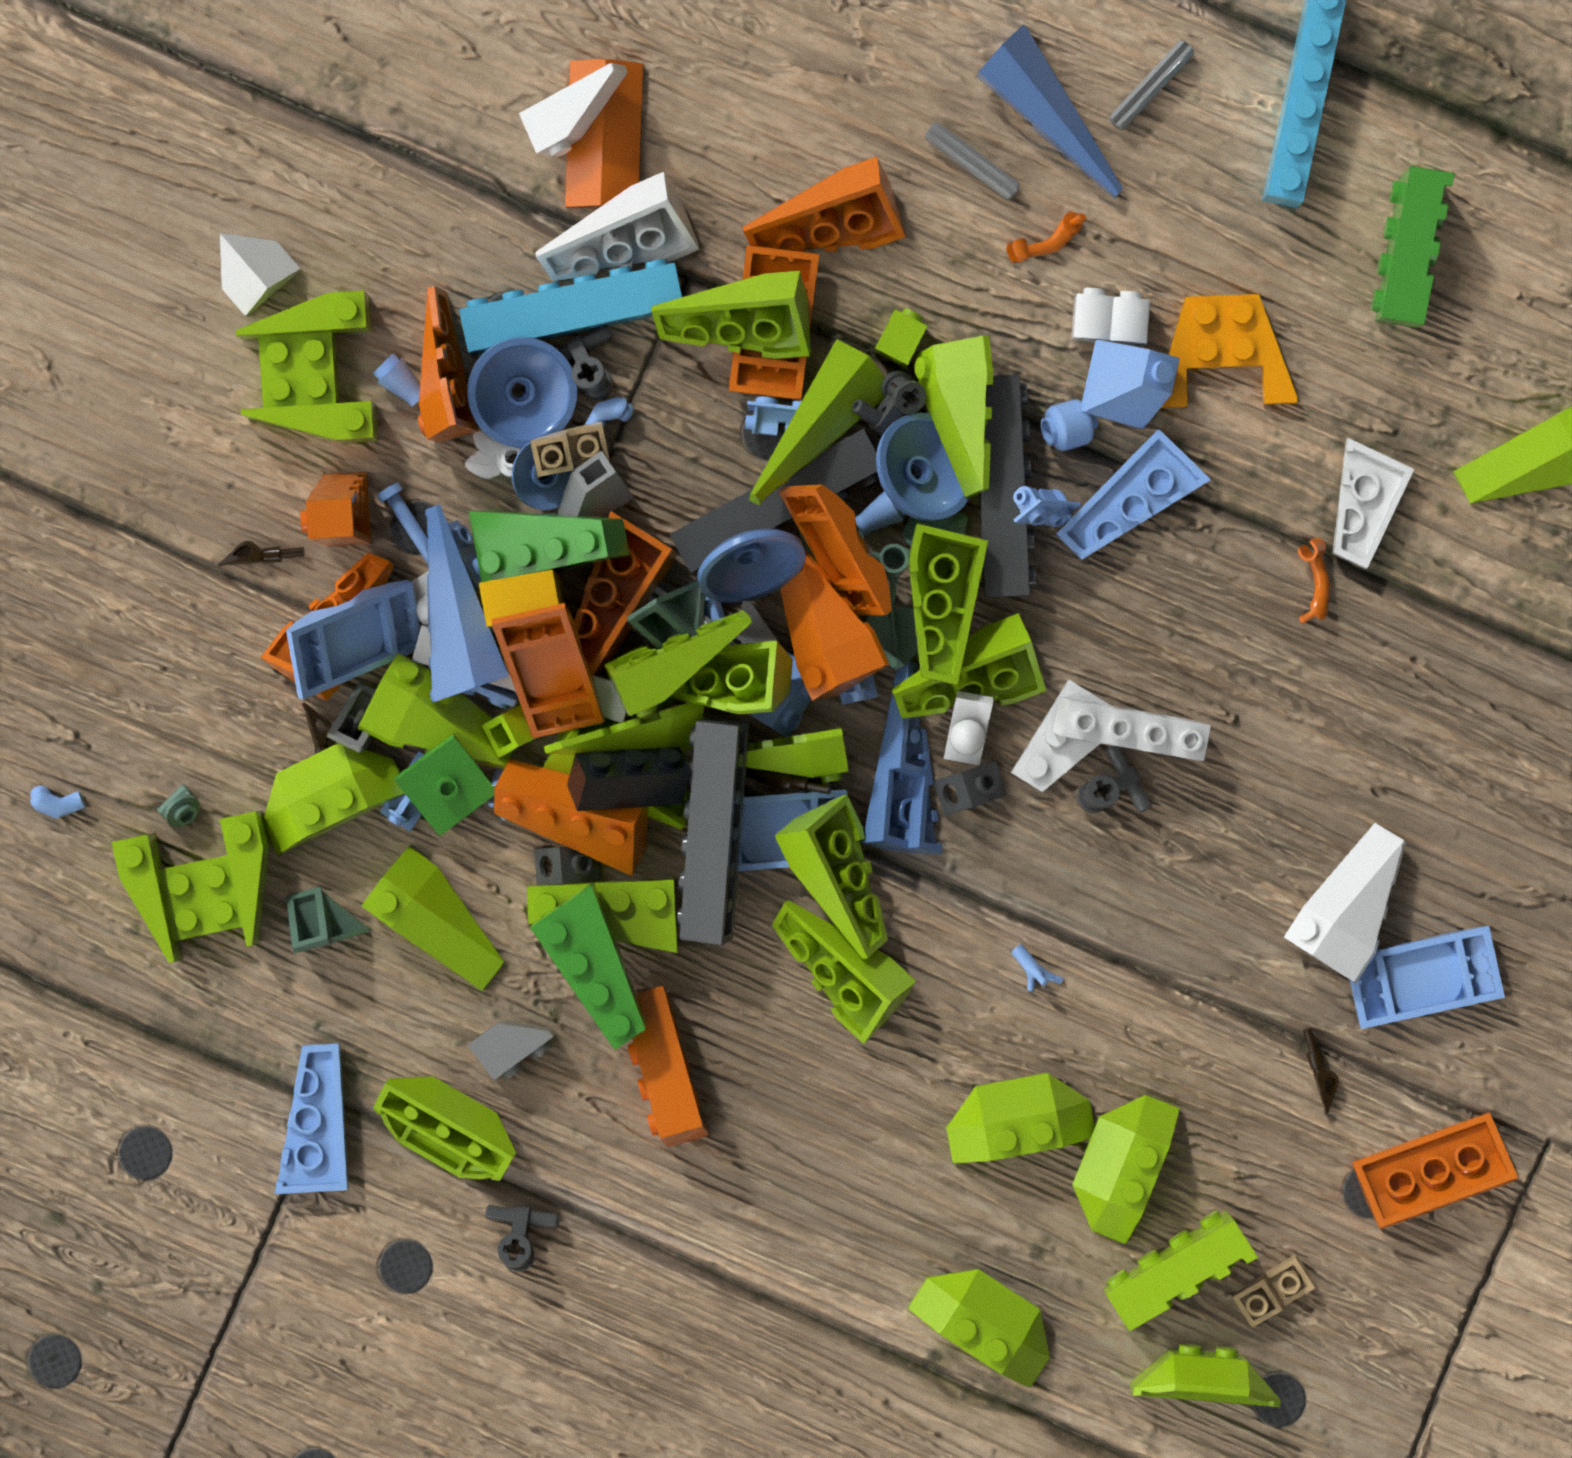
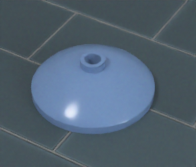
M514 337L496 343L479 357L469 376L467 399L471 414L483 432L501 444L523 448L532 439L562 431L565 428L576 406L577 385L572 379L571 365L556 348L539 339ZM517 383H522L524 386V391L520 396H514L512 393V388Z
M908 414L894 421L885 430L878 444L876 466L880 483L891 502L903 513L921 521H940L959 512L970 497H965L930 414ZM911 469L914 471L915 477L912 475Z
M757 529L745 531L725 540L706 556L698 570V584L702 593L714 601L739 603L743 602V600L758 599L782 588L800 572L805 562V550L801 541L796 536L782 530Z

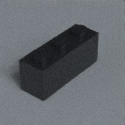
M680 747L575 753L567 787L577 811L678 805L683 802L691 771Z

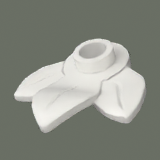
M479 427V432L473 433V439L479 451L465 461L466 468L474 475L489 480L500 475L512 478L513 464L507 461L511 455L518 454L522 448L501 444L489 437Z

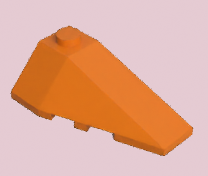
M878 157L839 170L743 226V232L750 246L803 252L804 249L825 248V252H837V247L859 245V250L873 249L906 237L891 184Z
M433 286L427 289L419 394L421 415H418V424L421 433L427 437V440L441 443L479 432V427L468 405V381L447 292Z
M804 548L806 557L802 569L787 584L780 588L796 666L811 700L814 701L840 695L890 664L873 628L868 622L862 623L852 611L853 605L846 597L841 598L831 586L830 577Z
M368 552L335 582V590L322 601L316 598L308 607L311 611L338 606L352 600L362 590L384 585L387 583L394 565L390 561ZM291 620L281 629L260 658L295 683L286 630L294 624ZM341 684L320 692L315 696L328 702Z

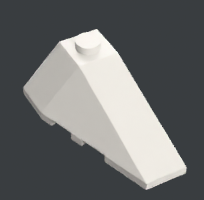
M661 172L630 186L535 253L536 258L551 280L559 281L590 274L596 275L599 269L620 266V268L631 267L633 269L632 264L658 259H667V263H670L700 249L680 196L666 174Z
M1374 823L1303 906L1284 938L1354 983H1357L1377 952L1379 944L1378 934L1382 920L1386 919L1388 911L1387 901L1391 887L1396 882L1406 841Z

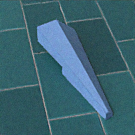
M1023 24L980 69L977 78L1029 121L1036 132L1115 199L1123 189L1028 28Z
M440 504L425 510L428 540L426 541L429 571L427 575L428 632L430 633L431 644L429 668L431 669L432 690L430 691V698L432 703L509 676L491 630L486 627L483 610Z
M909 661L903 668L896 670L893 688L918 670L916 663ZM892 693L864 829L865 839L862 840V843L887 851L939 855L942 854V843L936 842L933 822L938 821L937 810L931 809L929 786L934 785L927 732L926 729L920 728L919 717L901 718Z

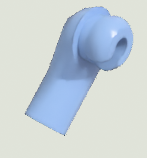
M614 397L598 402L594 406L585 425L602 421L604 428L607 421L615 419L623 422L628 421L633 415V406L622 397Z
M39 785L34 787L30 793L32 807L36 811L53 818H61L86 808L85 799L80 791L59 798L52 795L46 786Z

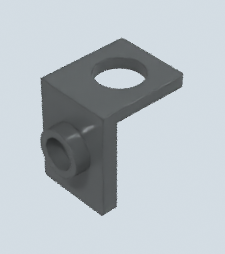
M996 761L934 781L945 816L1007 795ZM949 784L958 793L957 804H953L948 799L947 786Z
M569 847L534 849L537 885L602 880L600 861ZM547 856L552 862V873L550 876L546 874L544 869V860Z

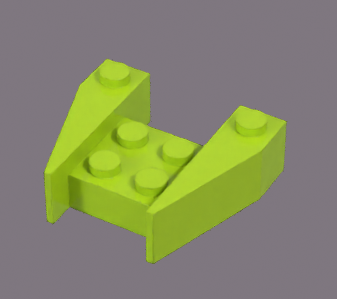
M364 290L325 293L235 330L236 336L241 340H259L263 408L241 409L242 416L339 443L379 441L376 404L372 401L340 403L335 334L372 332L370 299Z
M262 810L219 819L227 855L163 869L155 833L111 842L119 879L169 963L182 960L178 940L243 927L246 946L249 947L259 943L270 847L267 831L263 823Z

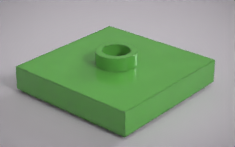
M454 734L450 735L394 777L395 782L439 836L494 796V784Z

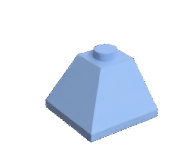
M1096 340L1081 403L1082 412L1138 429H1144L1172 395L1180 358L1150 349Z

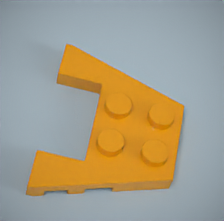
M1259 294L1189 296L1184 298L1168 355L1180 358L1172 395L1160 409L1188 407L1187 369L1261 367L1263 405L1298 403L1294 386Z

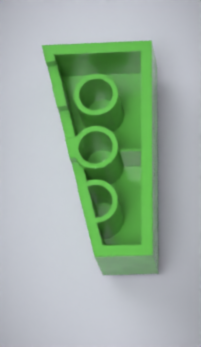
M1410 166L1398 178V181L1393 180L1389 194V202L1394 203L1393 215L1386 218L1383 231V239H1388L1386 254H1380L1377 267V275H1382L1380 290L1375 289L1371 303V311L1376 312V322L1420 328L1425 324L1434 274L1428 273L1429 266L1435 265L1441 245L1440 237H1436L1435 232L1436 229H1441L1443 220H1446L1448 204H1446L1445 200H1442L1444 188L1447 186L1452 187L1455 173Z
M498 510L469 511L481 582L548 570L557 571L630 555L624 522L621 518Z
M592 882L535 921L530 929L613 1049L616 1050L646 1029L647 1022L610 928L607 915L598 896L595 883Z

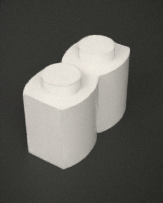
M1084 288L1083 294L1077 293L1075 295L1071 340L1095 343L1096 340H1102L1129 346H1145L1147 344L1150 300L1142 299L1141 292L1120 291V297L1106 296L1105 289Z

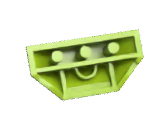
M337 743L276 773L263 823L277 855H281L405 795L394 777L400 774L395 760L366 749L358 753Z
M1046 1072L975 1086L946 1126L952 1162L955 1164L994 1161L1063 1148L1090 1139L1095 1125L1090 1100Z
M434 1076L388 1079L373 1106V1109L377 1114L381 1115L385 1126L397 1142L459 1178H491V1180L500 1181L516 1154L496 1112Z
M1145 1094L1098 1117L1072 1182L1074 1191L1092 1231L1121 1243H1127L1144 1213L1170 1148L1180 1108Z
M979 1268L927 1277L907 1307L938 1334L999 1374L1028 1388H1031L1050 1359L1040 1308Z
M1179 1344V1349H1168L1130 1382V1390L1133 1396L1280 1407L1281 1403L1274 1390L1244 1355L1238 1354V1349L1232 1347H1216V1352L1201 1351V1346Z

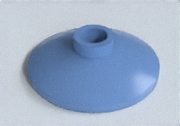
M529 442L519 451L512 467L513 488L520 500L529 507L538 510H552L560 506L571 471L537 478L533 452Z

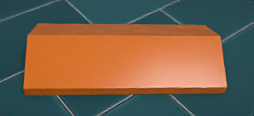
M612 59L570 61L569 86L610 63L624 65L628 73L582 139L571 144L572 150L567 153L565 208L598 209L630 186L639 183L643 63Z
M1490 1112L1352 1162L1364 1198L1379 1230L1518 1180V1175Z

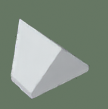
M220 233L222 290L245 317H248L302 270L277 241Z

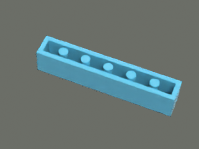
M1304 0L1262 197L1264 202L1298 208L1304 201L1346 0Z
M658 259L645 263L646 269L633 272L631 267H621L610 270V276L596 279L595 274L574 278L573 285L560 287L559 282H552L538 286L539 292L524 295L523 290H515L502 294L503 300L488 302V298L467 301V307L459 309L468 353L471 356L483 354L496 343L514 337H531L543 341L599 329L603 326H613L653 317L651 312L653 305L682 297L675 262L667 264V259Z

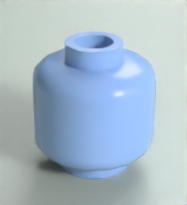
M1072 399L1052 405L1046 410L1045 417L1041 419L1040 425L1043 438L1049 446H1054L1059 451H1068L1085 446L1092 441L1094 429L1098 427L1097 417L1082 412V401L1079 399Z

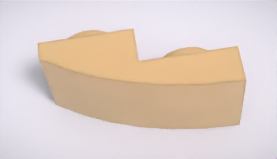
M602 421L558 431L530 440L538 477L574 470L575 466H580L600 451L610 460Z
M1295 1254L1236 1292L1232 1298L1253 1328L1283 1311L1285 1305L1315 1289L1316 1283L1298 1255Z

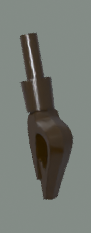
M247 540L238 544L230 554L218 563V567L227 564L282 562V558L305 556L304 547L281 549L280 546L260 549L254 542ZM244 547H249L251 550L249 555L244 557L236 556V553Z
M302 703L315 746V754L329 748V745H327L329 739L327 734L332 724L306 703ZM317 719L321 720L326 726L324 733H320L317 728Z
M761 769L760 771L749 770L747 773L749 778L758 780L760 783L806 794L809 791L830 794L832 790L831 785L811 782L810 777Z
M1312 1027L1303 1029L1309 1050L1306 1056L1313 1070L1321 1101L1324 1104L1325 1114H1328L1339 1087V1077L1335 1072L1325 1068L1322 1049L1317 1048ZM1326 1078L1333 1080V1088L1330 1094L1325 1090Z

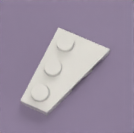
M1350 438L1346 439L1332 554L1363 569L1368 568L1413 474V468Z
M1067 680L1010 772L1041 792L1101 744L1062 737L1053 733L1059 696L1110 705L1071 680Z

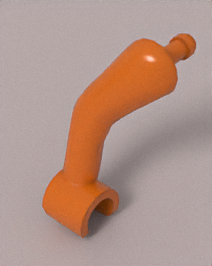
M1066 213L1053 235L1043 242L1027 245L1026 238H1021L1007 244L1006 250L1009 260L1012 263H1019L1032 257L1058 252L1081 230L1082 222L1086 220V216L1083 213Z
M1312 538L1310 540L1314 553L1306 545H1302L1298 549L1299 557L1304 561L1310 562L1315 583L1314 597L1310 602L1311 611L1300 616L1299 621L1301 624H1306L1313 617L1324 620L1328 614L1330 581L1322 558L1326 551V545L1320 538Z

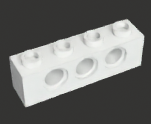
M1059 696L1053 733L1067 738L1204 761L1211 725L1191 719Z

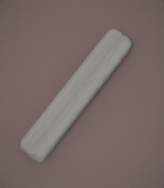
M1183 40L1178 41L1109 117L1111 123L1118 129L1124 130L1193 56L1194 50Z
M935 122L930 126L925 134L927 141L1006 200L1014 197L1020 187L1016 180L940 123Z

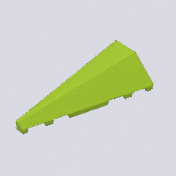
M836 339L750 493L749 501L760 506L766 497L778 487L784 486L802 467L808 466L844 436L847 430L862 418L852 411V405L856 400L862 399L873 408L884 400L881 385L885 376L869 355Z

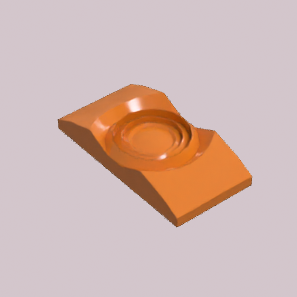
M746 245L742 280L765 273L801 271L808 298L810 329L819 254ZM741 349L740 353L733 352L728 392L801 401L807 356L771 359L762 357V352Z
M822 484L784 486L778 492L816 561L830 577L831 586L841 598L846 597L853 605L852 611L856 615H887L891 612L890 589L884 565L869 555L866 543L856 527L855 512L837 494Z
M565 603L492 619L496 638L532 738L604 723V716L593 674L586 663L576 625Z

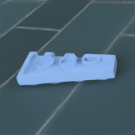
M1158 429L1055 535L1082 560L1211 479Z
M341 1043L307 1044L302 1046L294 1086V1097L288 1118L287 1134L280 1161L281 1166L274 1194L349 1189Z

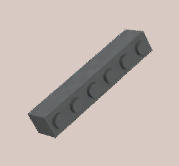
M1020 374L994 375L993 385H986V406L992 407V419H987L985 427V438L991 444L989 489L979 494L981 539L988 540L983 564L984 598L1026 597L1030 595V588H1036L1035 566L1028 565V552L1034 551V531L1027 530V524L1015 523L1013 520L1021 514L1013 499L1014 493L1018 488L1025 486V478H1031L1030 456L1023 457V442H1029L1028 420H1022L1021 405L1028 404L1027 383H1020Z
M862 429L829 447L808 466H804L796 472L784 486L822 484L844 500L849 497L846 490L859 484L864 489L879 481L876 466L877 453L865 430ZM784 486L778 487L766 497L760 506L749 501L750 493L753 490L751 489L672 532L670 536L690 573L697 572L706 556L715 547L736 534L757 529H778L784 531L782 525L793 520L778 492Z
M705 717L696 721V725L691 729L690 746L694 747L693 762L689 764L691 774L688 783L691 784V792L684 809V817L688 820V832L682 841V855L686 856L685 870L681 872L679 879V891L683 892L682 906L679 907L676 916L677 928H680V940L723 945L733 939L750 723L747 721Z

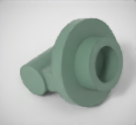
M182 784L157 811L171 826L181 827L190 824L196 818L200 810V804L192 795L193 792L185 784Z

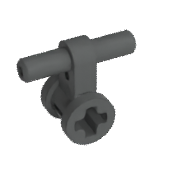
M603 326L582 338L578 335L566 341L567 346L558 350L567 361L575 360L576 363L572 369V379L581 389L582 393L592 400L606 397L613 386V380L609 372L598 359L591 357L589 350L612 339L613 335L608 326ZM594 375L595 380L591 382L590 377Z
M900 370L893 371L882 382L881 391L884 400L877 409L862 399H858L853 403L852 411L868 421L870 428L883 435L885 430L894 421L898 420L903 413L913 414L919 411L925 403L926 392L923 386L913 381L906 372ZM893 383L897 385L896 389L892 387ZM911 395L915 398V401L910 399Z
M1112 745L1106 748V753L1118 775L1113 778L1104 774L1097 775L1081 785L1077 792L1079 806L1087 813H1099L1113 805L1119 797V792L1126 788L1139 813L1150 809L1151 804L1139 783L1142 779L1136 768L1130 767L1119 746ZM1100 790L1102 797L1096 798L1093 792Z
M488 1205L485 1212V1217L488 1220L512 1223L511 1234L506 1235L498 1245V1255L504 1265L513 1272H523L530 1268L534 1262V1249L527 1240L530 1225L556 1229L559 1224L558 1214L532 1211V1208L529 1206L516 1205L515 1208ZM516 1245H519L525 1253L524 1255H518L516 1261H513L508 1252L515 1251Z

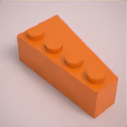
M367 471L323 474L306 500V510H301L300 512L302 533H307L309 540L328 547L372 544Z
M610 511L608 518L623 519L614 512ZM623 519L630 555L594 563L591 576L588 577L584 589L585 593L580 609L577 610L574 619L586 663L591 672L600 677L606 671L603 664L613 660L633 628L627 622V616L648 603L658 583H661L678 556L672 548Z
M509 759L494 787V814L633 876L647 847L648 807L577 811L567 787L570 774Z
M659 986L636 993L647 1026L643 1032L632 1038L633 1043L628 1044L627 1047L633 1066L640 1065L643 1078L638 1079L637 1083L642 1100L649 1099L653 1113L648 1114L647 1119L652 1135H659L660 1140L668 1148L710 1136L707 1124L703 1123L700 1117V1100L694 1084L689 1078V1075H691L689 1063L683 1047L680 1046L679 1040H681L666 989L664 986Z

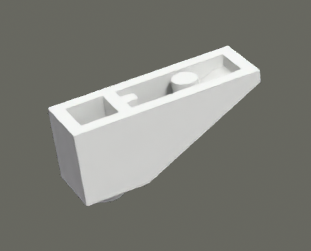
M610 63L520 112L519 115L536 153L551 155L552 158L571 151V144L582 139L628 73L626 67Z

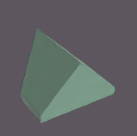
M695 581L652 600L627 616V622L656 648H662V644L668 641V637L676 634H690V637L698 635L696 629L702 626L704 621L705 595L702 593L698 581Z
M321 886L286 896L294 954L371 931L323 892Z

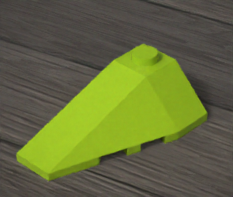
M978 336L932 345L916 354L915 375L919 379V384L925 389V404L965 497H973L989 489L991 444L985 438L987 419H992V407L986 406V385H993V364L989 336Z
M1572 405L1454 470L1452 473L1469 503L1572 485Z
M916 524L909 555V572L920 674L922 678L958 685L988 540Z
M410 845L384 874L361 905L388 927L481 991L486 988L505 962L465 907L462 899L449 884L441 869Z

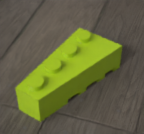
M675 878L594 882L615 941L678 953ZM592 882L527 886L528 924H533Z
M1218 1210L1209 1213L1199 1221L1201 1224L1199 1228L1191 1233L1184 1230L1176 1234L1168 1241L1170 1246L1158 1253L1156 1250H1152L1137 1261L1138 1267L1128 1273L1123 1269L1107 1279L1108 1286L1103 1288L1129 1332L1173 1306L1172 1298L1177 1296L1179 1300H1183L1198 1293L1204 1286L1202 1281L1205 1279H1218L1219 1281L1232 1273L1231 1269L1235 1266V1262L1243 1258L1246 1264L1258 1258L1235 1220L1226 1210L1221 1214Z

